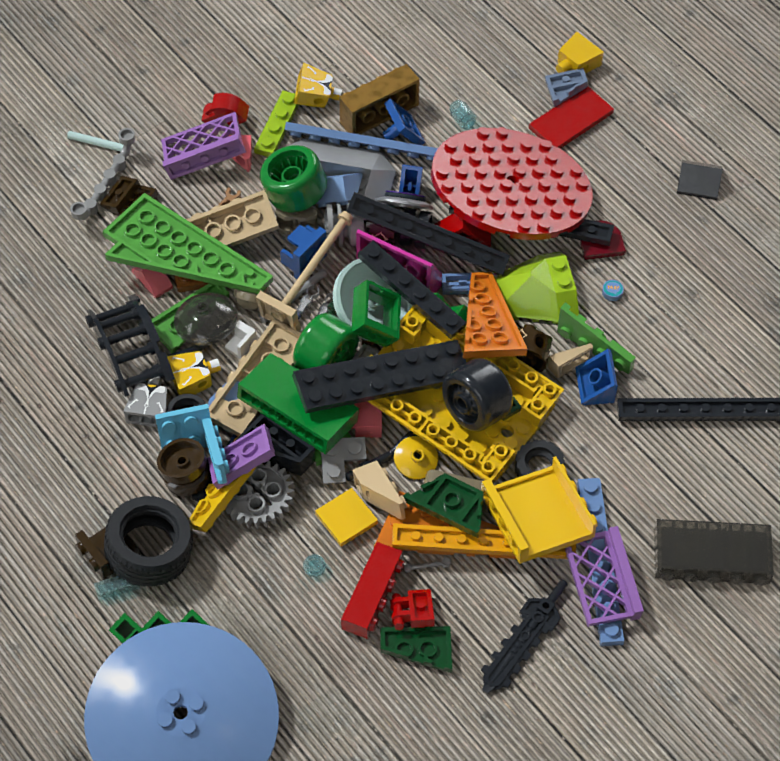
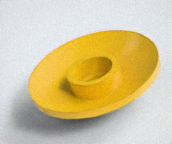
M412 436L405 438L397 445L394 452V463L403 476L414 480L424 479L427 471L435 470L438 463V454L433 445L421 437ZM418 452L421 458L416 459L413 453Z

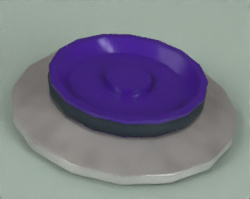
M385 191V196L375 198V201L392 204L397 207L434 210L432 205L425 202L426 196Z

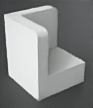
M238 320L234 325L235 335L225 345V349L241 359L242 356L249 352L250 346L254 340H257L255 329Z

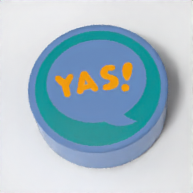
M608 280L603 285L602 295L609 301H617L622 297L624 287L617 280Z

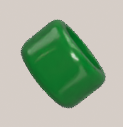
M291 145L280 148L268 156L261 166V184L271 204L280 211L295 213L307 210L319 202L325 194L327 188L326 174L318 156L308 147Z
M330 313L319 314L308 323L295 345L293 352L294 366L302 370L352 360L358 348L359 336L352 333L351 325Z

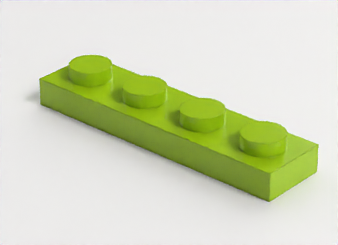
M282 91L254 147L255 154L268 157L278 149L286 133L285 124L292 121L299 104H294L295 93Z

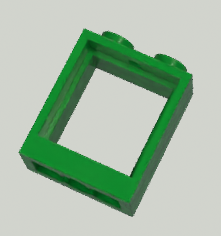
M365 280L354 288L352 333L385 348L398 341L400 337L401 295L373 281ZM369 300L384 306L383 324L368 318Z

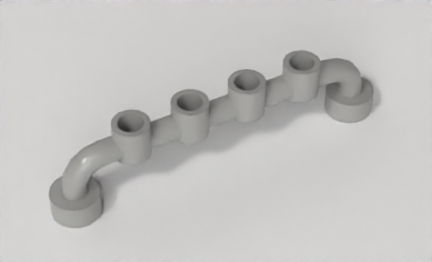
M123 128L119 131V141L123 148L120 154L113 157L111 168L104 171L102 182L94 186L92 197L84 203L75 202L71 205V215L74 219L84 221L89 216L97 214V203L102 201L107 195V187L116 184V173L118 171L125 170V159L130 152L131 145L135 142V132L131 128Z

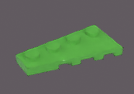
M209 283L151 319L160 341L171 353L176 352L229 298V292L226 288Z
M565 302L560 308L557 332L563 338L578 344L579 347L591 343L593 345L592 353L595 355L610 349L614 367L619 371L630 374L634 368L636 357L616 341H608L604 332L598 327L593 329L586 324L585 321L587 319L581 314L576 316L569 310L571 306Z

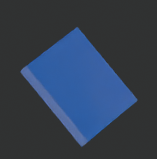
M606 349L575 367L582 405L615 403L618 385L612 353L610 349Z

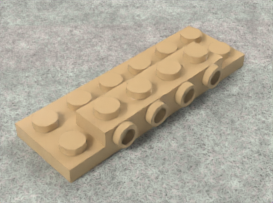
M265 190L244 198L233 199L228 204L215 206L210 211L196 213L191 218L186 219L228 247L280 229Z
M276 319L272 320L261 337L253 341L247 356H242L236 371H232L229 374L225 386L217 390L215 399L209 406L210 418L214 424L239 437L254 422L260 412L240 399L228 402L224 398L237 381L241 382L270 353L282 358L289 365L294 366L293 352L301 333Z

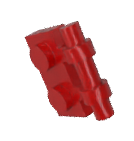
M431 589L408 590L407 597H401L399 593L392 595L390 601V608L393 611L391 619L396 630H402L405 622H411V628L435 626Z

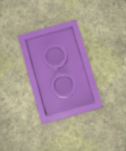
M265 424L224 447L230 473L226 474L227 483L219 484L217 482L211 457H208L212 483L218 490L275 456L270 432Z

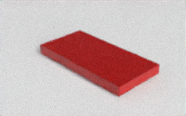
M588 86L529 123V129L537 137L549 140L553 146L561 149L612 115L614 108Z

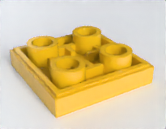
M350 488L315 510L317 518L340 547L378 524V519L353 488Z

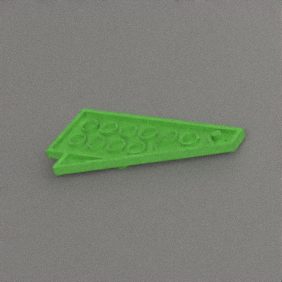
M146 193L139 197L103 230V237L115 244L105 253V258L108 261L256 294L260 291L263 292L273 282L271 274Z

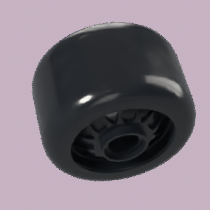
M483 358L472 359L451 371L443 381L442 394L449 413L457 423L470 431L487 429L506 417L512 409L513 393L509 381L500 368L489 360Z

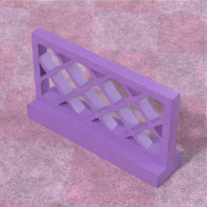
M236 112L161 139L164 155L163 167L171 180L246 153ZM233 121L229 127L224 126L227 122ZM214 128L210 134L206 133L207 130ZM220 130L224 131L221 137L216 136ZM196 135L191 141L187 140L190 136ZM201 138H206L202 144L197 143ZM177 142L173 148L168 147V144ZM183 144L187 145L183 151L179 150Z
M618 526L609 527L608 531L595 533V538L578 543L585 547L581 556L572 552L571 546L565 548L587 627L630 619L631 621L640 619L644 610ZM604 539L606 547L603 552L591 546L594 540ZM588 550L600 556L595 565L583 558ZM602 558L612 565L609 573L598 567ZM580 562L592 569L587 577L578 573L577 567ZM594 571L606 577L601 586L590 580ZM608 579L618 585L619 589L616 594L604 588ZM586 583L598 590L593 599L584 594L583 588ZM600 592L612 598L608 607L596 601ZM614 601H617L624 605L626 612L618 614L610 608ZM592 605L604 611L602 617L591 618L589 610Z

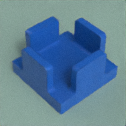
M299 225L287 237L288 241L298 248L293 254L282 249L280 251L281 263L294 272L295 279L299 278L327 238L326 230L321 227L315 230L309 225L306 227Z

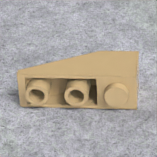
M374 461L352 470L355 487L363 500L401 520L406 519L404 510L407 508L406 501L402 495H398L396 484L394 481L390 482L385 467L381 468L378 461Z

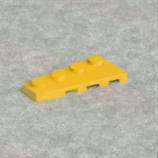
M255 468L218 490L213 484H208L205 490L207 494L205 499L199 500L190 517L193 529L206 533L213 526L221 512L226 509L231 499L240 491L245 481L253 474Z

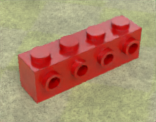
M376 542L341 618L342 630L366 639L370 631L374 632L379 621L377 616L379 612L383 613L387 605V599L385 598L388 592H393L396 584L394 578L397 573L400 574L405 564V561L402 560V550Z

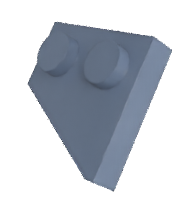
M583 68L545 76V82L553 106L561 104L588 87V80Z

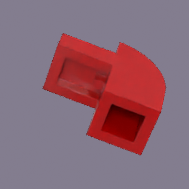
M216 93L213 96V101L205 105L201 121L207 123L236 112L239 124L247 121L250 106L234 94Z

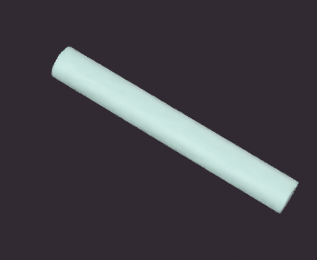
M68 131L67 134L68 139L120 152L123 148L121 143L73 131Z

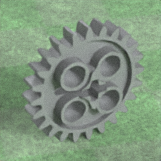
M270 461L265 466L263 464L258 465L253 474L242 485L240 491L228 503L226 507L227 514H230L232 520L237 519L239 525L245 522L247 528L252 523L255 524L256 529L259 528L260 523L268 527V521L270 520L276 524L275 518L278 516L284 519L282 512H290L288 505H294L293 497L296 495L291 475L287 474L285 468L280 470L279 464H275L272 467Z

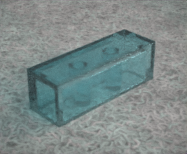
M118 576L94 583L99 601L141 589L137 584L128 583Z

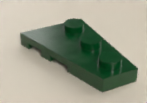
M451 626L404 627L402 630H396L395 627H380L381 653L452 673Z

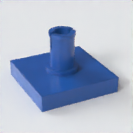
M392 99L386 101L384 104L394 124L382 132L385 139L393 140L402 134L414 144L423 145L426 143L411 113Z

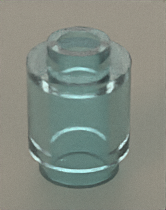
M456 100L450 105V115L462 129L470 128L475 124L477 116L466 102Z

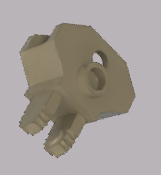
M311 207L301 212L288 213L276 208L275 215L280 228L277 231L290 235L299 225L303 227L309 225L317 230L318 210Z

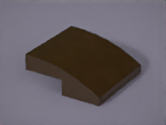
M121 176L100 205L107 211L120 216L144 193L153 199H156L159 193L156 188L140 185L138 179Z

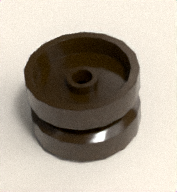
M180 438L171 441L159 452L157 458L158 470L171 493L178 496L197 494L211 481L208 458L203 446L198 441L191 438Z

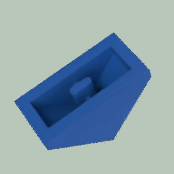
M402 165L399 192L421 194L423 167Z

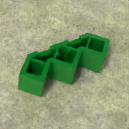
M193 609L180 621L209 625ZM157 611L142 628L124 612L109 631L119 641L124 643L140 632L171 622Z

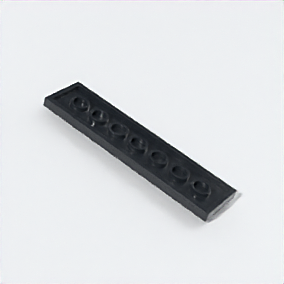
M452 340L293 371L292 377L305 413H311L441 387L445 377L454 369L465 364L466 359H463V352L458 340Z

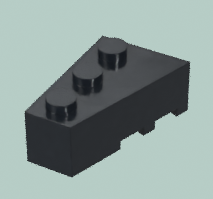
M263 414L236 439L238 440L265 424L269 429L275 456L269 460L272 466L279 464L280 469L285 468L288 472L302 476L315 462V447Z

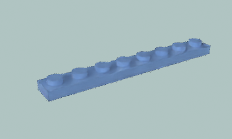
M286 122L285 130L292 137L301 138V135L309 136L310 140L321 141V138L328 139V143L340 145V142H345L350 147L360 148V145L368 146V150L379 151V149H385L387 153L399 155V152L407 153V157L417 159L419 156H425L428 161H433L438 149Z
M600 478L578 479L579 496L585 499L588 511L596 517L598 523L595 533L608 531ZM604 539L594 540L591 545L602 552L606 547ZM590 550L587 551L588 561L595 565L600 556ZM602 558L598 567L609 573L612 565ZM596 571L590 577L593 582L600 586L606 579V577ZM608 579L604 588L616 594V583ZM592 587L594 598L598 590ZM600 592L596 601L608 607L612 598ZM614 601L610 609L620 614L619 602ZM595 606L596 618L602 617L604 611ZM621 620L597 625L600 646L624 644Z

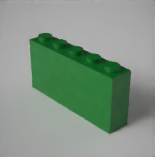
M270 353L238 383L237 398L322 453L327 454L357 423L359 408L355 404L305 413L292 377L293 371L299 369L294 368L282 358Z

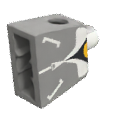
M161 378L150 379L148 384H136L124 408L126 423L157 427L155 415L166 413L169 404L168 390L165 386H161Z

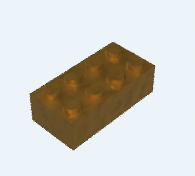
M405 64L366 84H362L350 92L344 93L339 97L340 124L348 133L362 134L392 119L384 104L389 99H392L407 111L418 106L420 79Z

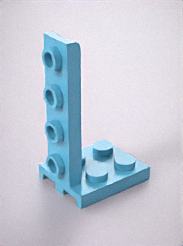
M208 404L155 415L161 449L171 441L180 438H191L198 441L203 448L208 447L217 482L219 484L227 483L226 474L230 473L229 465L226 460L221 437L219 436L217 425H212Z

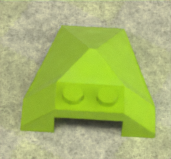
M560 251L539 254L505 270L502 276L494 275L514 320L527 318L532 319V322L545 320L552 321V324H558L560 308L565 302L571 306L569 310L576 316L579 315L576 286L567 256Z

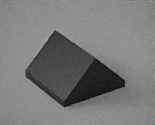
M682 160L677 194L717 200L723 171L722 166Z

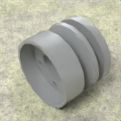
M337 203V213L332 212V204H326L324 228L327 237L339 221L337 216L339 213H342L340 203ZM353 216L352 224L350 226L346 225L337 237L339 247H343L344 237H348L350 246H356L357 230L359 229L364 232L363 219Z

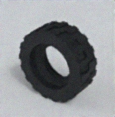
M537 439L526 442L517 452L515 474H517L518 478L533 473L529 468V461L535 456L547 458L551 466L553 457L556 456L560 464L565 465L563 452L561 453L558 446L556 447L554 443L547 442V440Z

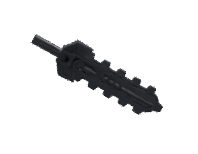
M561 579L548 598H528L519 612L521 614L520 618L523 621L519 626L513 625L510 631L513 635L510 639L504 638L501 641L502 650L500 652L494 651L491 655L494 661L490 666L484 665L481 669L484 674V685L482 688L484 693L489 694L491 691L499 690L502 687L509 688L512 683L509 677L512 674H519L522 669L519 665L522 660L528 661L531 657L530 648H537L541 643V640L538 638L540 634L547 635L548 632L552 633L559 624L561 618L555 607V602L568 586L565 580Z

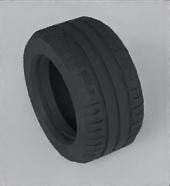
M142 496L122 503L110 515L105 528L104 554L111 570L118 577L126 580V582L143 587L163 585L173 581L185 570L191 557L193 545L191 521L178 505L164 498ZM154 526L164 530L171 537L173 545L171 549L162 555L146 557L132 552L125 544L124 538L127 533L135 528Z

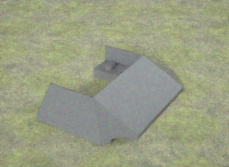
M304 138L288 145H301L314 151L321 162L326 176L362 173L363 177L358 194L375 200V198L385 196V191H391L396 170L379 151ZM343 205V211H347V205Z

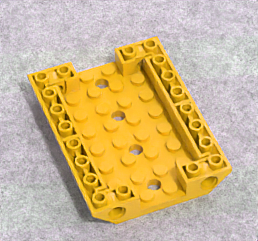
M412 306L400 320L399 340L386 348L383 347L377 355L452 340H458L461 350L464 352L466 326L450 339ZM516 357L483 358L494 363L504 373L511 386L513 396L522 409L504 421L501 419L482 431H470L455 421L445 405L442 386L439 389L431 388L367 401L481 479H491L493 483L501 478L516 459L520 447L529 442L546 421L563 394L564 389ZM465 358V359H466V362H468V361H470V360H472V359H476V358ZM510 430L513 435L505 437L501 431Z

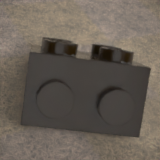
M105 528L91 537H88L83 530L76 533L77 544H75V547L81 556L85 555L88 559L91 569L94 572H98L103 580L112 575L114 572L111 570L104 554ZM126 535L124 538L125 544L132 552L140 555L137 546Z

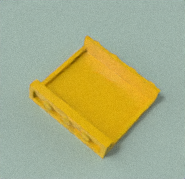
M556 456L553 457L551 467L494 485L491 479L482 481L481 491L484 492V501L519 564L595 538V531L598 526L596 517L588 511L585 499L579 496L575 482L573 480L570 481L567 476L566 467L564 464H560Z

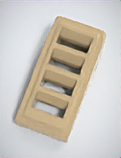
M590 343L550 355L548 358L549 370L556 378H560L578 365L591 359L593 345Z

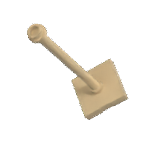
M346 211L339 213L337 216L339 221L282 302L262 291L258 293L256 300L261 317L271 322L273 319H276L298 332L301 330L297 310L289 305L344 227L352 224L353 216Z

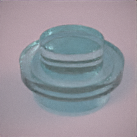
M310 555L303 562V570L308 576L318 577L325 572L326 562L319 555Z

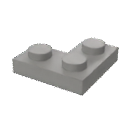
M365 437L341 438L327 454L321 452L323 485L346 483L344 462L366 460Z

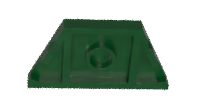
M444 473L436 477L434 481L421 485L420 490L412 494L407 492L403 495L407 504L479 538L484 500L483 491Z

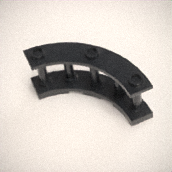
M136 294L127 296L128 302H125V305L96 315L89 309L87 310L88 315L85 316L88 327L93 328L99 337L97 342L100 350H105L117 379L114 381L118 393L122 392V395L125 397L129 395L127 388L156 377L163 378L166 382L175 379L166 353L162 349L159 350L157 342H160V338L144 304L139 305L141 301ZM133 319L139 322L137 327L106 337L104 329ZM138 335H146L148 340L146 346L114 356L110 345ZM147 354L155 356L158 364L155 366V369L123 379L119 364Z

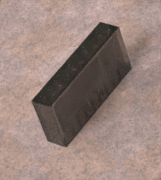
M669 519L656 520L654 527L655 578H661L665 581L680 579L687 582L699 580L708 581L709 583H754L758 586L770 584L774 575L771 525Z

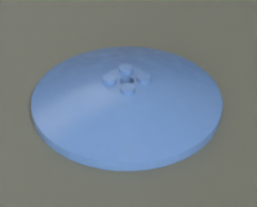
M191 622L169 623L149 628L120 645L106 659L97 672L89 689L84 713L85 737L93 761H269L276 743L279 726L277 694L268 670L260 658L234 635L210 625ZM177 708H186L188 715L184 719H177L174 716Z

